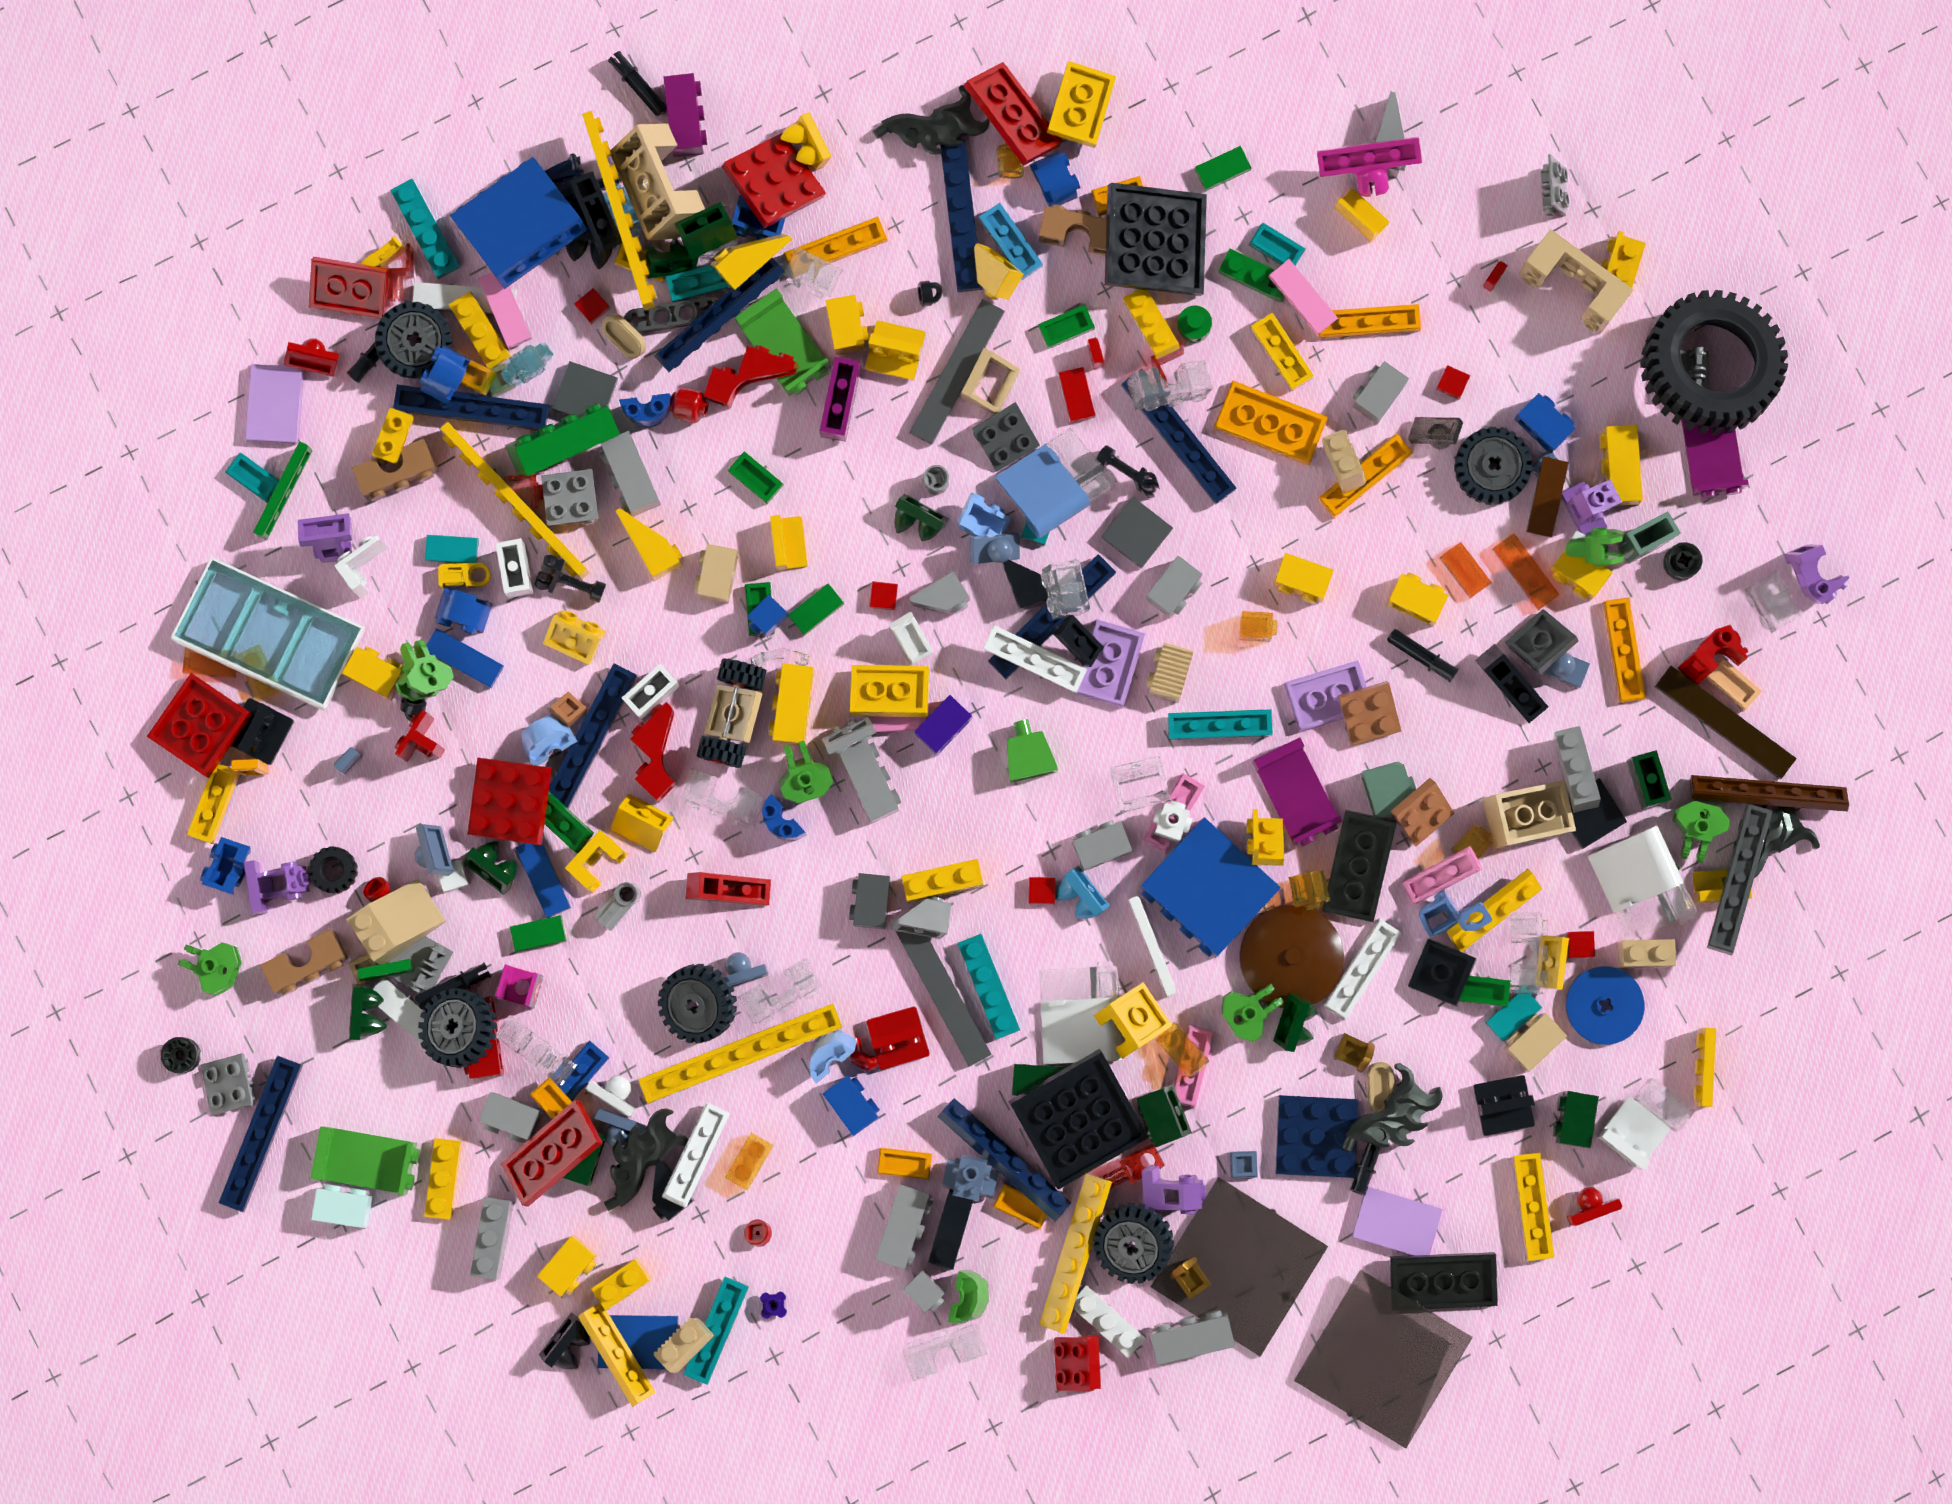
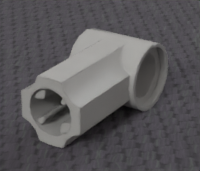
M628 882L618 885L615 892L595 914L594 918L608 930L612 931L630 908L639 901L641 896L639 887L634 883ZM625 887H630L634 891L633 899L628 902L621 896L622 890Z

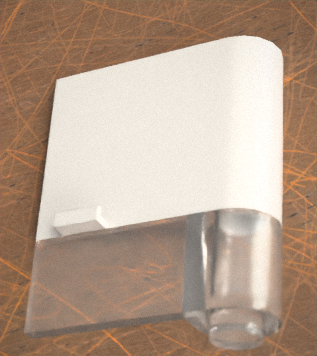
M1654 826L1588 856L1626 940H1632L1676 921H1679L1681 925L1695 919L1693 914L1697 912V909L1658 826Z

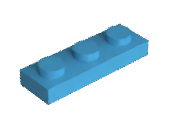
M998 203L979 216V220L1006 259L1024 274L1021 280H1024L1043 267V263L1001 203Z

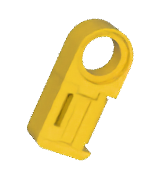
M393 236L390 241L375 253L370 254L360 264L385 268L404 253L406 249Z
M482 563L440 564L438 567V583L442 589H444V585L464 586V584H466L467 588H482L490 583L492 577L489 568ZM478 568L486 571V578L482 582H475L472 579V573Z

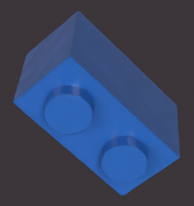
M1538 393L1516 415L1514 420L1546 451L1549 450L1553 453L1576 428L1573 426L1574 422L1567 414H1560L1554 408L1555 403L1548 396H1542Z
M847 1075L825 1091L823 1095L850 1133L855 1136L879 1119L876 1113L880 1109L872 1098L866 1100L861 1092L865 1088L857 1077L851 1079Z

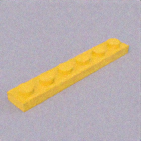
M1085 1174L1039 1325L1059 1333L1065 1334L1094 1242V1235L1099 1226L1112 1184L1111 1181L1091 1174Z

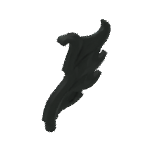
M961 85L959 86V92L962 97L959 101L936 108L930 116L926 117L910 113L891 116L881 121L882 124L874 129L873 133L879 139L886 133L893 132L906 145L916 148L917 144L921 143L926 152L937 155L942 154L941 149L936 147L937 145L948 147L962 146V141L956 140L957 137L983 134L988 130L990 120L987 118L984 122H979L973 118L969 108L971 105V95Z
M1778 806L1776 811L1772 813L1754 878L1763 870L1768 855L1772 851L1780 853L1800 840L1810 841L1814 850L1820 847L1816 834L1811 829L1804 827L1795 813V807ZM1741 819L1740 822H1739L1738 832H1739V829H1740V825H1741L1742 819ZM1723 877V878H1722L1723 886H1724L1726 877Z
M1396 1063L1394 1068L1401 1072L1402 1080L1384 1100V1110L1363 1115L1356 1119L1344 1134L1346 1138L1341 1149L1351 1153L1355 1141L1365 1140L1381 1148L1389 1147L1390 1143L1388 1140L1398 1146L1411 1145L1415 1140L1407 1139L1406 1135L1411 1131H1419L1428 1126V1122L1421 1123L1420 1117L1422 1114L1432 1111L1440 1105L1442 1101L1441 1088L1436 1087L1434 1094L1425 1093L1414 1082L1412 1071L1405 1065Z
M665 1108L656 1111L650 1117L645 1130L638 1133V1126L635 1125L629 1132L628 1142L624 1148H621L619 1140L614 1144L612 1149L613 1156L619 1164L610 1166V1175L616 1186V1193L614 1197L603 1202L607 1211L618 1206L623 1207L637 1195L642 1186L646 1169L649 1166H656V1163L659 1160L665 1159L674 1148L686 1146L688 1138L683 1134H675L666 1126V1117L673 1114V1110Z

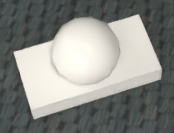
M911 611L889 624L911 665L933 653L929 642Z
M615 1075L607 1081L605 1088L594 1081H590L585 1088L587 1089L586 1091L627 1117H632L637 1110L624 1101L631 1092V1084L624 1076Z

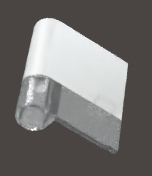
M1113 961L1097 962V967L1039 970L1043 1064L1076 1063L1098 1049L1102 1051L1107 1061H1123L1116 1050V1047L1122 1044L1120 1030L1112 1019L1101 1026L1093 1016L1120 998L1118 966H1113Z

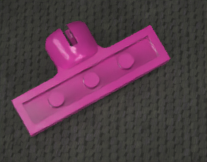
M1419 136L1317 151L1320 177L1353 173L1357 177L1359 194L1364 197H1371V194H1373L1372 182L1375 185L1376 196L1383 195L1388 191L1387 171L1389 168L1423 162Z

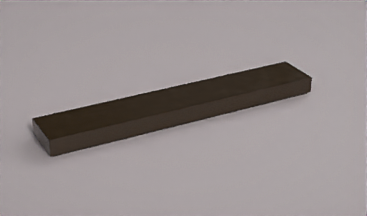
M1669 666L1654 686L1779 780L1784 777L1797 759L1673 666Z

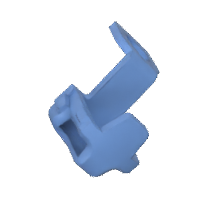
M1445 889L1435 895L1433 902L1419 910L1420 920L1429 937L1440 935L1457 923H1459L1464 931H1476L1492 921L1491 915L1481 902L1464 909L1460 914ZM1441 912H1447L1448 919L1432 928L1428 919ZM1474 912H1481L1483 914V918L1479 922L1466 923L1470 914Z

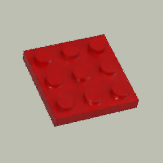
M782 133L725 161L721 166L764 228L824 198L826 194L808 166L796 160L798 152L790 142L781 140Z
M190 673L146 737L209 779L253 714L193 673Z
M477 757L467 834L542 845L552 768Z

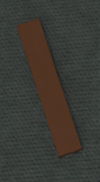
M1691 775L1689 781L1691 799L1846 812L1849 809L1847 787Z

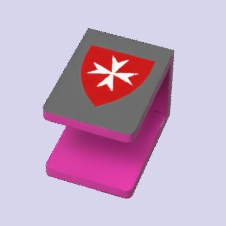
M505 964L495 997L535 1008L544 976ZM519 980H526L530 984L529 991L525 995H519L515 990V985Z

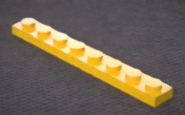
M592 110L582 113L641 303L645 311L655 308L653 300L657 299L653 284L648 285L645 277L650 274L646 261H640L638 252L642 251L638 236L633 237L630 229L635 227L630 212L625 213L623 204L627 203L623 189L617 188L615 180L619 179L615 164L610 166L608 157L612 156L608 141L603 142L600 134L605 132L600 117L595 118Z
M446 422L440 428L445 434L442 439L451 449L456 446L462 452L459 457L468 467L474 465L479 470L476 475L486 486L491 483L497 489L494 494L503 504L508 501L514 507L511 512L520 522L526 520L532 526L528 530L538 541L543 538L549 544L546 549L551 555L556 558L560 556L565 560L566 564L563 567L573 578L578 575L583 580L589 574L587 568L452 425Z
M834 1003L642 1077L638 1081L646 1102L649 1104L839 1030L843 1026Z

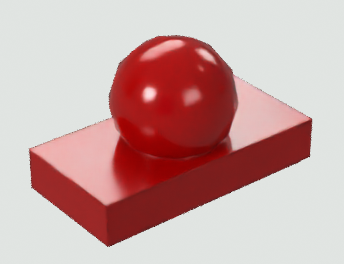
M316 338L305 340L302 345L288 342L283 365L334 377L339 353L326 351L325 345Z
M1586 1187L1579 1192L1577 1197L1578 1206L1582 1211L1566 1217L1569 1225L1577 1226L1621 1210L1623 1206L1620 1198H1614L1603 1203V1197L1599 1190L1593 1187Z

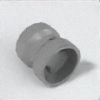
M932 465L925 470L924 486L929 493L939 495L948 489L949 474L943 466Z

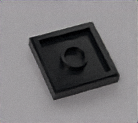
M1600 778L1595 780L1601 798L1599 807L1575 813L1572 811L1576 831L1571 833L1582 849L1627 822Z
M1427 939L1408 987L1457 1007L1477 958Z

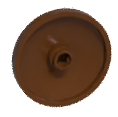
M1299 905L1275 907L1256 918L1245 932L1239 952L1240 969L1246 984L1254 994L1272 984L1274 987L1272 993L1261 998L1267 1004L1281 997L1283 1003L1278 1008L1283 1009L1288 993H1294L1314 1005L1324 999L1334 989L1340 979L1344 964L1342 941L1332 923L1319 912Z

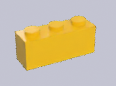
M1637 425L1606 426L1602 434H1599V448L1604 450V459H1601L1600 464L1601 474H1605L1606 481L1611 479L1622 503L1616 506L1639 505L1643 501L1638 427Z
M782 663V670L777 669L775 685H780L779 694L773 696L772 710H776L775 721L770 720L769 736H773L772 740L774 743L799 746L800 741L806 740L815 672L814 667Z
M978 859L901 876L907 903L984 886Z

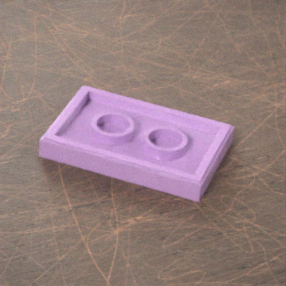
M251 364L246 441L298 444L304 370L288 366Z
M1096 619L1092 635L1104 648L1091 667H1084L1082 665L1087 671L1077 693L1074 694L1124 708L1145 633Z
M1359 660L1284 682L1299 732L1344 719L1338 695L1367 687Z
M1368 1187L1366 1196H1363L1352 1237L1410 1255H1430L1443 1209Z

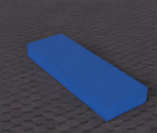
M437 628L426 645L430 655H435L437 659L491 689L504 668V665Z
M524 843L515 847L546 918L553 917L570 909L569 901L543 843L542 845Z
M589 1040L554 1082L573 1101L610 1057Z

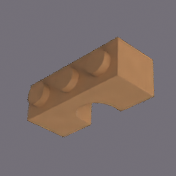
M1060 205L1045 206L1038 242L1063 247L1068 233L1073 230H1081L1090 239L1088 252L1105 256L1107 215L1095 217L1091 216L1090 212L1084 210L1071 212L1066 211V208Z
M421 439L404 446L401 451L403 464L396 472L388 473L383 471L380 462L376 458L352 467L365 499L376 501L384 498L386 492L394 489L395 491H402L410 486L409 483L417 480L423 482L433 478V474L439 471L427 442Z
M330 929L307 941L312 955L310 961L302 967L295 966L289 954L285 953L261 964L260 966L273 993H282L283 996L297 990L296 985L303 981L306 984L311 983L321 977L319 973L327 969L332 972L344 966L343 961L349 958L336 932Z

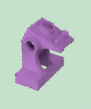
M1611 479L1592 488L1588 484L1586 485L1585 482H1582L1563 491L1561 496L1578 531L1584 535L1587 532H1591L1593 528H1607L1603 519L1605 517L1603 512L1622 503Z
M349 513L298 520V542L300 547L313 546L315 559H319L322 563L335 562L348 551L352 553V523Z
M1806 544L1785 553V559L1787 564L1792 565L1802 593L1815 604H1828L1837 596L1836 591L1838 589L1844 590L1848 586L1845 582L1849 579V576L1840 575L1827 581L1823 579L1818 572L1817 565L1819 559L1826 555L1823 545Z
M255 860L244 862L253 914L267 913L265 900L286 897V900H296L302 898V893L310 892V879L306 866H297L296 862L281 864L280 870L261 873L259 862ZM285 876L286 889L274 892L272 878Z
M1148 1165L1142 1170L1143 1204H1145V1209L1148 1210L1149 1207L1154 1208V1214L1156 1215L1159 1212L1161 1213V1210H1180L1181 1214H1194L1196 1209H1202V1201H1206L1205 1185H1203V1179L1199 1180L1197 1175H1180L1179 1180L1170 1181L1160 1178L1159 1165ZM1165 1189L1178 1190L1179 1201H1166Z

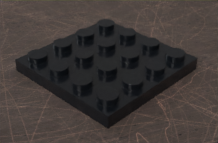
M1119 183L1108 184L1104 285L1194 296L1203 295L1207 194Z
M1100 1049L1008 1101L1058 1190L1149 1138Z

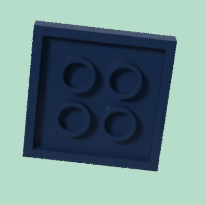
M1279 1095L1275 1174L1355 1178L1356 1141L1351 1153L1342 1150L1341 1147L1346 1138L1344 1134L1357 1119L1358 1099Z

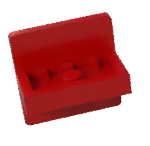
M424 710L420 714L416 713L409 723L411 728L407 735H402L397 741L395 755L408 762L417 749L429 758H432L433 755L441 758L446 749L424 736L435 718Z
M915 1006L866 1021L873 1050L881 1070L930 1055Z
M1099 1336L1055 1337L1056 1389L1058 1391L1086 1392L1101 1389Z

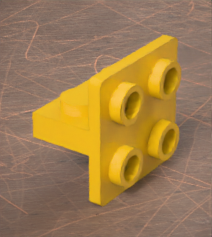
M879 320L876 321L874 332L870 335L868 343L869 353L865 369L914 381L925 340V331Z

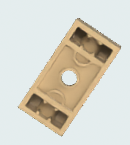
M637 124L611 149V157L647 240L678 239L680 235L674 223L705 209L697 190L674 191L661 161L677 147L668 124Z
M1550 229L1526 260L1519 274L1526 284L1540 288L1557 265L1560 266L1563 274L1570 278L1575 277L1581 282V286L1585 290L1598 294L1580 319L1584 321L1583 324L1589 330L1602 333L1634 289Z

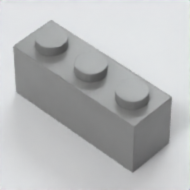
M626 431L600 443L603 448L599 452L605 466L610 464L613 471L609 475L615 489L620 487L623 497H620L619 500L624 511L630 510L634 517L660 506V500L630 432Z
M1577 726L1554 732L1553 742L1573 813L1599 807L1601 798L1581 727Z
M868 741L863 743L857 742L848 746V749L844 752L839 753L871 824L899 811L897 805L902 802L896 789L890 790L887 781L891 780L885 766L879 767L876 758L880 755L874 742L870 744Z
M902 1184L899 1185L875 1260L903 1270L906 1269L907 1265L912 1266L917 1252L912 1250L915 1239L921 1240L925 1228L924 1225H921L923 1215L929 1216L933 1200L929 1199V1193Z
M484 1197L470 1276L492 1280L500 1279L514 1201Z
M1215 1310L1206 1313L1205 1318L1196 1320L1195 1316L1180 1319V1324L1170 1326V1323L1166 1322L1155 1325V1330L1150 1331V1337L1157 1365L1235 1347L1227 1312L1221 1313V1310Z

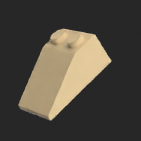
M1564 780L1482 798L1494 849L1576 831Z
M420 879L369 903L347 918V921L373 962L378 964L389 962L447 922Z

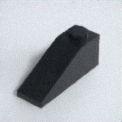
M591 171L565 182L575 207L599 253L622 244L621 236L594 172Z
M1493 644L1475 660L1528 723L1532 722L1549 707L1496 644Z
M949 1189L928 1263L953 1270L973 1200L952 1196L954 1190Z

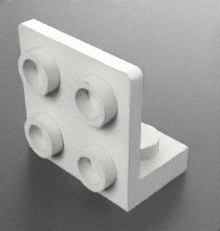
M377 535L373 538L369 536L359 543L358 549L352 553L350 551L344 553L338 558V563L334 565L351 590L360 598L369 592L365 587L368 582L358 569L387 549L386 545Z
M1628 1097L1597 1138L1636 1169L1644 1170L1650 1163L1648 1158L1668 1134L1670 1127L1632 1097Z

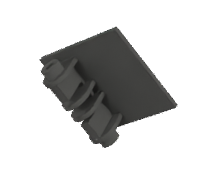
M1016 402L972 428L974 437L980 442L996 472L1040 446Z

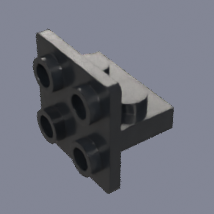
M248 698L243 708L253 715L232 744V747L268 765H272L294 724V720L263 703Z
M1524 1075L1473 1085L1484 1136L1535 1126L1531 1108L1535 1103L1533 1095L1528 1094Z

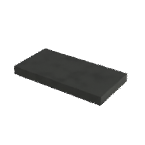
M1345 810L1322 911L1374 922L1397 824L1396 820Z
M1495 1252L1390 1256L1392 1310L1498 1306Z

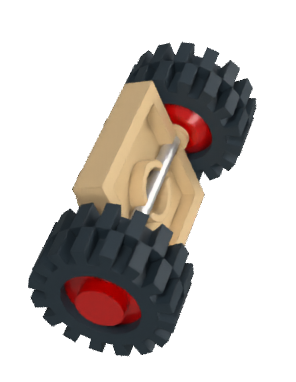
M728 658L721 660L717 680L732 684L733 687L717 684L704 734L708 736H701L697 757L735 768L742 767L746 747L730 741L750 743L763 694L758 691H762L767 672L766 669L754 664H748L747 662H740L739 660Z

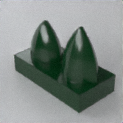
M672 239L670 249L667 252L651 245L646 254V264L650 275L646 276L648 279L696 269L699 257L691 260L683 242L679 239Z
M906 494L902 495L895 505L897 508L894 521L896 533L904 532L916 520H919L918 532L921 541H927L935 537L945 528L949 520L948 517Z
M498 841L486 843L477 849L472 847L466 854L464 865L501 894L505 895L511 889L512 882L516 876V861H504L497 865L494 864L499 853Z
M352 984L349 1025L350 1040H360V1037L375 1035L387 1028V1024L378 1017L362 1013V1011L374 1009L384 1002V999L378 992L364 988L363 984Z
M1288 993L1273 1041L1285 1051L1295 1052L1296 1046L1304 1045L1313 1040L1312 1034L1303 1025L1305 1021L1317 1015L1315 1007L1298 994Z

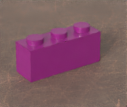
M694 73L663 76L668 123L677 143V147L672 150L673 156L704 154L703 145H708L706 130H701L700 121L705 120L703 105H698V96H702L701 82L696 81Z
M840 357L834 358L819 430L823 438L844 442L847 440L861 371L860 361Z

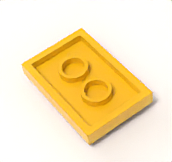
M1068 61L1047 133L1095 148L1116 76Z
M852 665L850 716L928 717L929 666Z

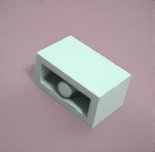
M325 1184L324 1189L317 1188L311 1220L368 1228L373 1196L366 1195L367 1190L351 1188L350 1193L340 1191L341 1186Z

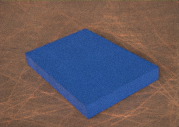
M609 1315L641 1369H666L654 1356V1352H658L661 1344H665V1340H669V1337H673V1333H676V1329H678V1316ZM598 1351L597 1368H608Z

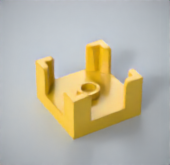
M601 830L595 834L565 867L572 876L592 893L599 888L601 882L587 869L590 866L593 867L601 859V854L605 851L618 863H622L628 856L622 848Z
M1144 982L1093 1015L1101 1026L1112 1019L1126 1039L1124 1043L1116 1047L1122 1059L1172 1027V1024Z

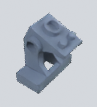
M962 1154L961 1159L955 1158V1161L947 1160L942 1187L954 1190L952 1196L974 1201H979V1196L993 1199L998 1171L991 1170L992 1166L987 1165L988 1160Z

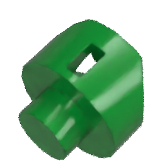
M1198 305L1189 306L1179 315L1177 322L1178 331L1187 342L1199 343L1209 335L1212 327V317L1204 307Z

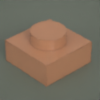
M568 691L550 706V713L569 728L586 713L587 708Z

